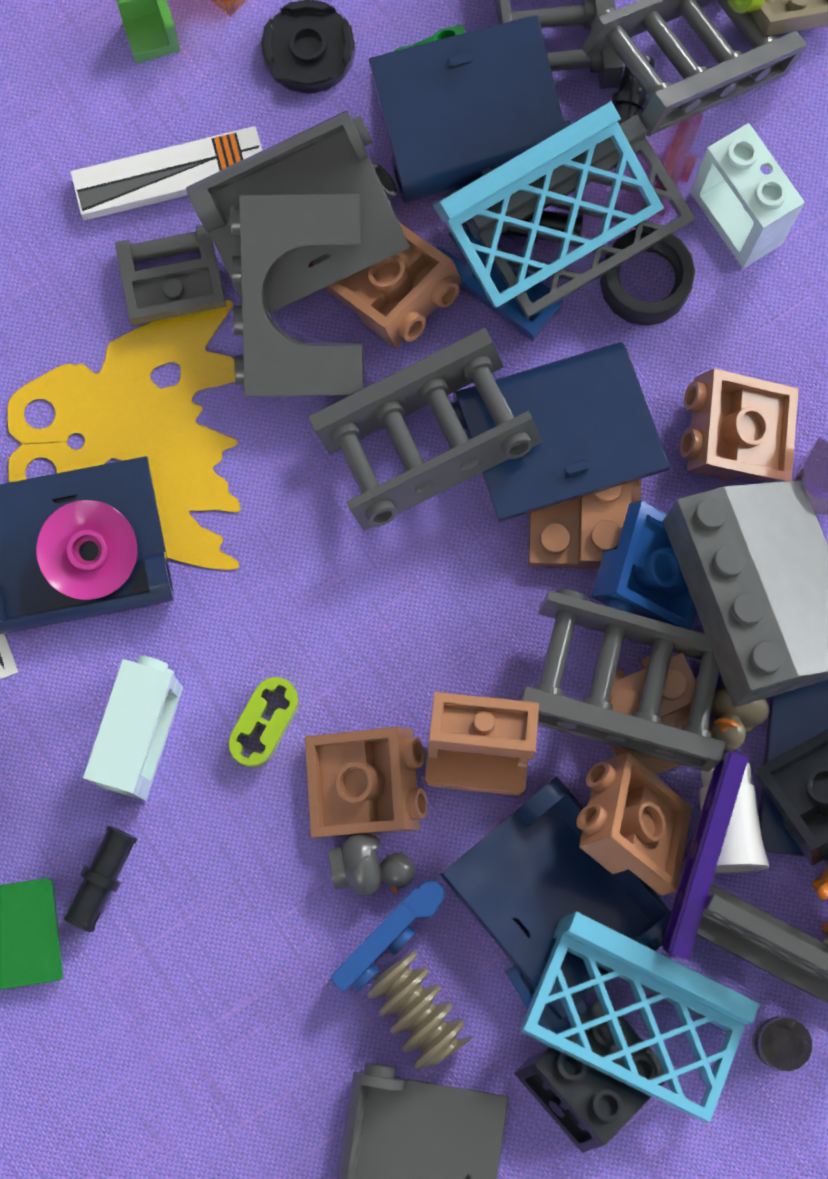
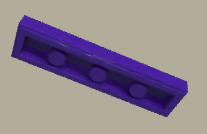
M723 751L722 761L714 767L661 945L663 950L671 955L686 960L690 958L749 756L733 751Z

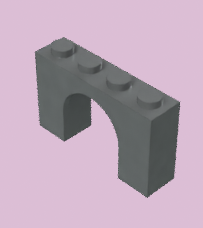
M361 194L239 195V205H231L230 210L232 236H240L241 256H232L233 286L242 287V306H234L233 308L234 335H243V355H235V383L244 384V396L352 395L364 389L363 342L313 343L297 340L284 333L275 324L268 312L265 301V285L268 274L276 261L286 252L297 247L309 245H361Z

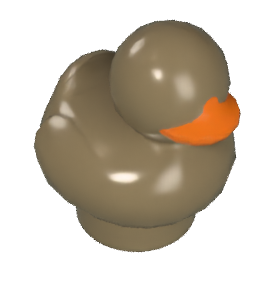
M722 678L721 686L715 690L711 714L716 718L711 728V738L724 741V751L738 749L744 743L746 733L767 719L769 714L768 703L765 699L734 708Z

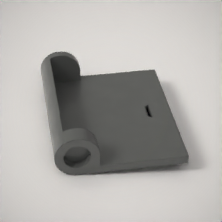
M348 110L186 187L194 210L205 230L210 233L231 279L232 256H241L240 236H232L230 222L231 205H239V195L361 194V245H309L297 247L286 252L273 265L266 280L265 301L269 314L410 248L366 152L365 146L372 144L373 141L361 115L351 119ZM313 261L314 266L310 267V262ZM235 286L242 300V287Z
M365 1063L364 1072H353L337 1179H466V1176L467 1179L498 1178L509 1096L395 1077V1067L381 1064Z

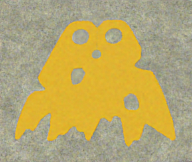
M225 300L227 307L153 321L115 339L108 344L106 357L99 373L92 372L84 364L74 365L69 363L45 373L18 389L8 402V430L22 445L9 457V482L25 480L26 467L36 458L51 460L56 466L57 473L103 465L112 458L124 461L148 456L167 557L179 562L211 569L232 570L239 568V562L236 559L220 551V546L224 540L223 537L202 528L189 513L190 511L210 510L236 513L241 510L238 499L228 491V482L213 470V467L221 462L223 458L222 452L236 446L238 441L197 424L196 419L203 408L192 402V397L197 391L235 382L234 359L228 355L206 351L205 348L233 307V302ZM171 362L179 364L180 380L175 386L159 388L151 380L150 375L154 368ZM37 399L49 401L55 409L53 422L48 427L42 429L33 428L28 425L24 416L28 404ZM79 433L84 437L85 442L81 449L75 450L68 446L67 441L71 434Z

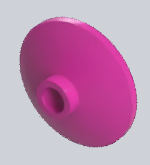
M94 500L75 501L57 509L42 526L36 548L40 570L48 583L60 593L80 600L103 598L121 588L133 572L138 552L134 530L124 515L114 507ZM93 542L98 546V555L95 559L86 561L81 555L82 547L86 543Z

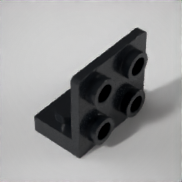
M597 999L579 1017L581 1024L604 1016L599 1000ZM622 1016L617 1017L628 1047L643 1041ZM607 1021L584 1030L593 1053L604 1057L618 1051ZM574 1034L565 1037V1039L578 1045ZM550 1046L544 1052L526 1060L514 1072L516 1077L582 1153L605 1146L651 1098V1096ZM649 1046L631 1053L640 1076L650 1080L664 1074L658 1057ZM621 1058L612 1060V1062L624 1067ZM667 1080L659 1083L658 1085L663 1086L667 1082Z

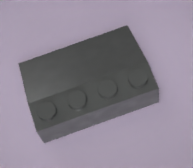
M802 480L724 486L677 499L662 522L733 707L735 708L828 680V544Z

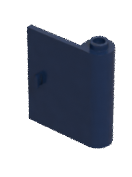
M538 14L369 58L393 153L392 165L395 180L403 203L458 190L482 177L481 171L488 167L491 170L496 169L571 125L570 120H563Z
M617 342L495 379L513 416L516 417L529 410L543 441L532 447L524 456L508 459L482 472L498 522L670 469L629 353L623 342ZM475 385L453 392L454 402L451 405L468 438L472 439L496 427Z
M148 456L0 484V635L175 600ZM80 500L99 501L117 509L129 521L137 540V560L129 579L114 593L95 600L75 599L57 591L43 576L37 560V540L45 521L60 507ZM93 542L86 543L81 550L83 559L86 561L95 559L99 552L98 546Z
M558 776L552 779L440 874L535 991L556 942L553 936L561 918L578 912L656 951L662 945L671 910L656 892L629 869L612 874L579 847L582 831L577 827V818L584 807ZM567 951L560 968L569 989L591 979L584 960ZM598 967L601 976L610 973ZM555 982L549 996L558 993ZM593 986L570 994L575 1007L594 990ZM561 998L546 1003L559 1020L567 1015Z

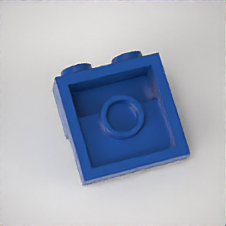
M644 501L630 503L617 549L604 551L591 597L607 607L692 630L697 610L662 522L666 514Z

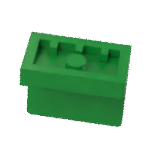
M44 878L0 885V989L62 980L64 972L53 880Z

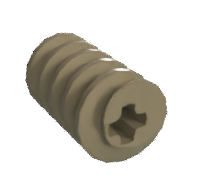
M414 950L375 977V983L367 993V996L370 1000L384 996L387 998L378 1013L381 1017L393 1014L399 1016L390 1031L393 1035L406 1031L410 1032L411 1035L402 1048L405 1052L416 1049L422 1050V1054L414 1064L418 1070L439 1063L470 1041L473 1036L456 1038L464 1026L461 1018L445 1022L444 1019L453 1006L449 1001L433 1004V1000L441 988L438 984L421 986L429 970L426 966L410 970L409 966L417 956Z

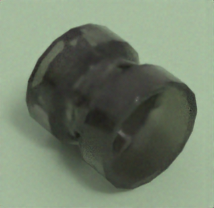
M775 1016L764 1019L756 1026L752 1034L751 1045L755 1056L761 1063L770 1068L781 1071L799 1069L808 1061L812 1053V1039L809 1031L802 1023L794 1019Z

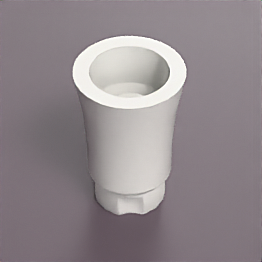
M747 763L715 874L747 873L769 868L757 812L755 785L751 784L749 763ZM714 768L709 772L701 770L703 785L699 789L701 810Z

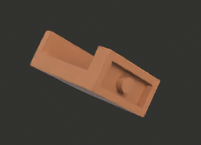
M434 691L425 784L430 787L514 796L524 795L529 759H534L536 751L539 703Z

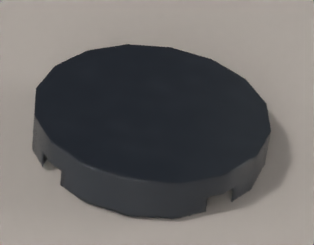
M316 0L290 2L280 8V13L276 14L273 19L270 18L264 26L261 47L265 67L276 82L291 91L307 94L326 91L341 82L352 67L355 53L352 27L346 18L344 19L341 14L336 12V8L326 2Z

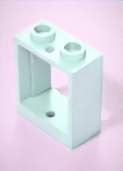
M750 123L707 147L690 192L743 269L783 245L805 204ZM768 166L771 169V173L763 174L760 168Z
M139 655L137 663L122 659L83 779L100 788L147 801L183 690V686L174 676V671L168 669L169 664L143 655Z

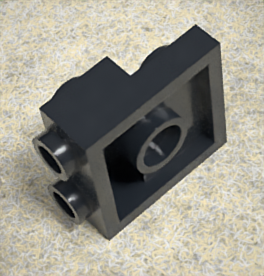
M827 729L756 769L757 780L784 817L785 828L811 866L822 860L828 865Z

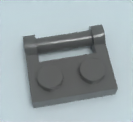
M203 225L195 226V232L131 244L130 240L115 242L129 320L132 326L227 307L214 242L210 233L205 230ZM199 250L201 253L200 259L136 271L135 263Z

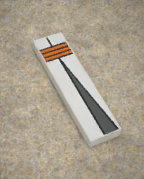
M256 126L70 172L81 216L86 221L188 196L187 186L262 151Z

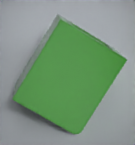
M116 0L136 64L181 51L167 0Z

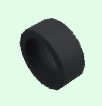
M636 229L618 238L612 247L623 250L632 245ZM642 229L640 240L652 232ZM673 234L645 250V252L656 253L665 258L674 268L676 276L674 288L661 301L644 302L628 295L620 284L619 272L621 265L601 276L600 285L604 300L613 313L627 322L644 326L663 323L676 315L688 299L693 287L695 267L692 254L682 240ZM606 255L605 260L612 256Z

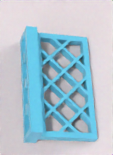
M612 101L433 205L442 223L446 222L493 308L504 304L664 209L617 122L621 118ZM611 137L620 154L615 173L590 166L595 145ZM585 152L583 163L571 161V159ZM559 166L580 171L573 198L548 191L553 170ZM625 166L630 172L632 178L623 176ZM588 173L613 180L606 207L581 200ZM543 176L541 188L529 185ZM621 183L638 187L647 206L633 215L614 210ZM518 190L538 195L531 223L505 216L510 196ZM546 198L571 205L564 232L539 225ZM501 201L498 213L486 210ZM579 207L604 214L599 235L591 240L572 235ZM476 215L496 220L489 248L471 243L461 224ZM612 217L623 220L609 228ZM503 223L529 229L522 257L496 250ZM537 232L562 239L557 260L550 264L530 260ZM570 241L582 244L567 253ZM477 252L487 254L485 265H483ZM494 257L520 263L516 283L501 293L498 292L490 277ZM528 266L540 269L525 278Z
M578 912L561 918L553 936L556 942L519 1031L703 1123L711 1122L745 1025L753 1023L760 1004ZM567 951L584 960L591 979L569 989L560 968ZM598 967L610 973L601 976ZM618 976L629 982L637 1003L614 1011L603 982ZM555 982L558 993L549 996ZM593 986L604 1016L581 1024L570 994ZM644 990L656 996L647 999ZM561 998L572 1028L555 1034L537 1024L545 1004ZM664 999L674 1004L682 1026L660 1034L649 1005ZM639 1009L650 1039L628 1047L617 1017ZM689 1012L700 1017V1019L692 1021ZM607 1021L618 1051L602 1057L592 1052L584 1030ZM710 1022L726 1030L727 1033L720 1051L706 1057L695 1027ZM685 1032L696 1061L674 1070L663 1040ZM574 1034L578 1045L565 1039V1037ZM653 1044L664 1074L648 1080L638 1074L631 1053ZM621 1058L624 1067L612 1062V1060ZM716 1061L712 1071L709 1063ZM699 1068L706 1086L700 1105L684 1097L677 1076ZM667 1080L670 1090L658 1084Z

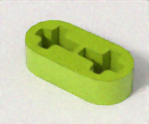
M271 677L262 681L255 689L232 730L229 738V750L233 758L242 766L257 768L266 764L273 757L295 717L299 707V696L293 684L287 679ZM279 688L286 690L284 698L290 703L286 710L277 708L269 721L264 719L263 717L268 709V703L263 698L266 692L275 694ZM259 724L266 727L260 737V742L265 746L263 753L253 752L249 758L242 756L244 747L239 743L240 738L243 735L252 737Z

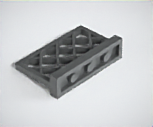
M638 115L619 125L635 155L640 153L650 169L648 179L653 186L656 179L661 189L654 188L658 198L669 201L678 218L666 225L642 221L634 226L636 231L632 245L623 250L606 245L593 250L595 253L591 269L583 274L559 270L551 275L553 280L550 292L533 303L525 291L515 296V300L527 319L683 229L696 219L646 139L647 129ZM611 137L595 145L590 166L606 171L617 168L620 154ZM585 152L571 159V161L583 163ZM559 166L554 169L548 191L565 196L573 193L577 186L580 171L565 166ZM588 173L585 185L595 182L612 187L613 180ZM543 176L529 185L541 188ZM624 183L620 185L619 189L641 194L638 187ZM520 190L510 196L505 216L523 221L530 218L534 214L538 195ZM546 198L543 207L545 209L553 206L570 211L571 205ZM643 198V202H642L641 209H643V208H645V207L647 206V204H646L644 198ZM501 201L486 210L498 213ZM580 207L578 209L580 214L600 219L604 217V214ZM479 215L467 220V226L475 240H480L484 247L489 248L496 220ZM611 218L612 222L619 223L623 221L619 218ZM503 223L501 234L507 230L526 235L529 233V229ZM642 229L652 232L640 240ZM539 232L536 233L538 238L558 243L562 242L560 238ZM571 241L569 243V246L573 247L582 245ZM600 254L612 256L598 264ZM494 257L493 263L507 287L513 286L517 278L509 265L520 267V263ZM530 266L527 267V270L535 272L540 270ZM559 278L570 280L557 288Z
M711 884L696 935L828 1004V945Z

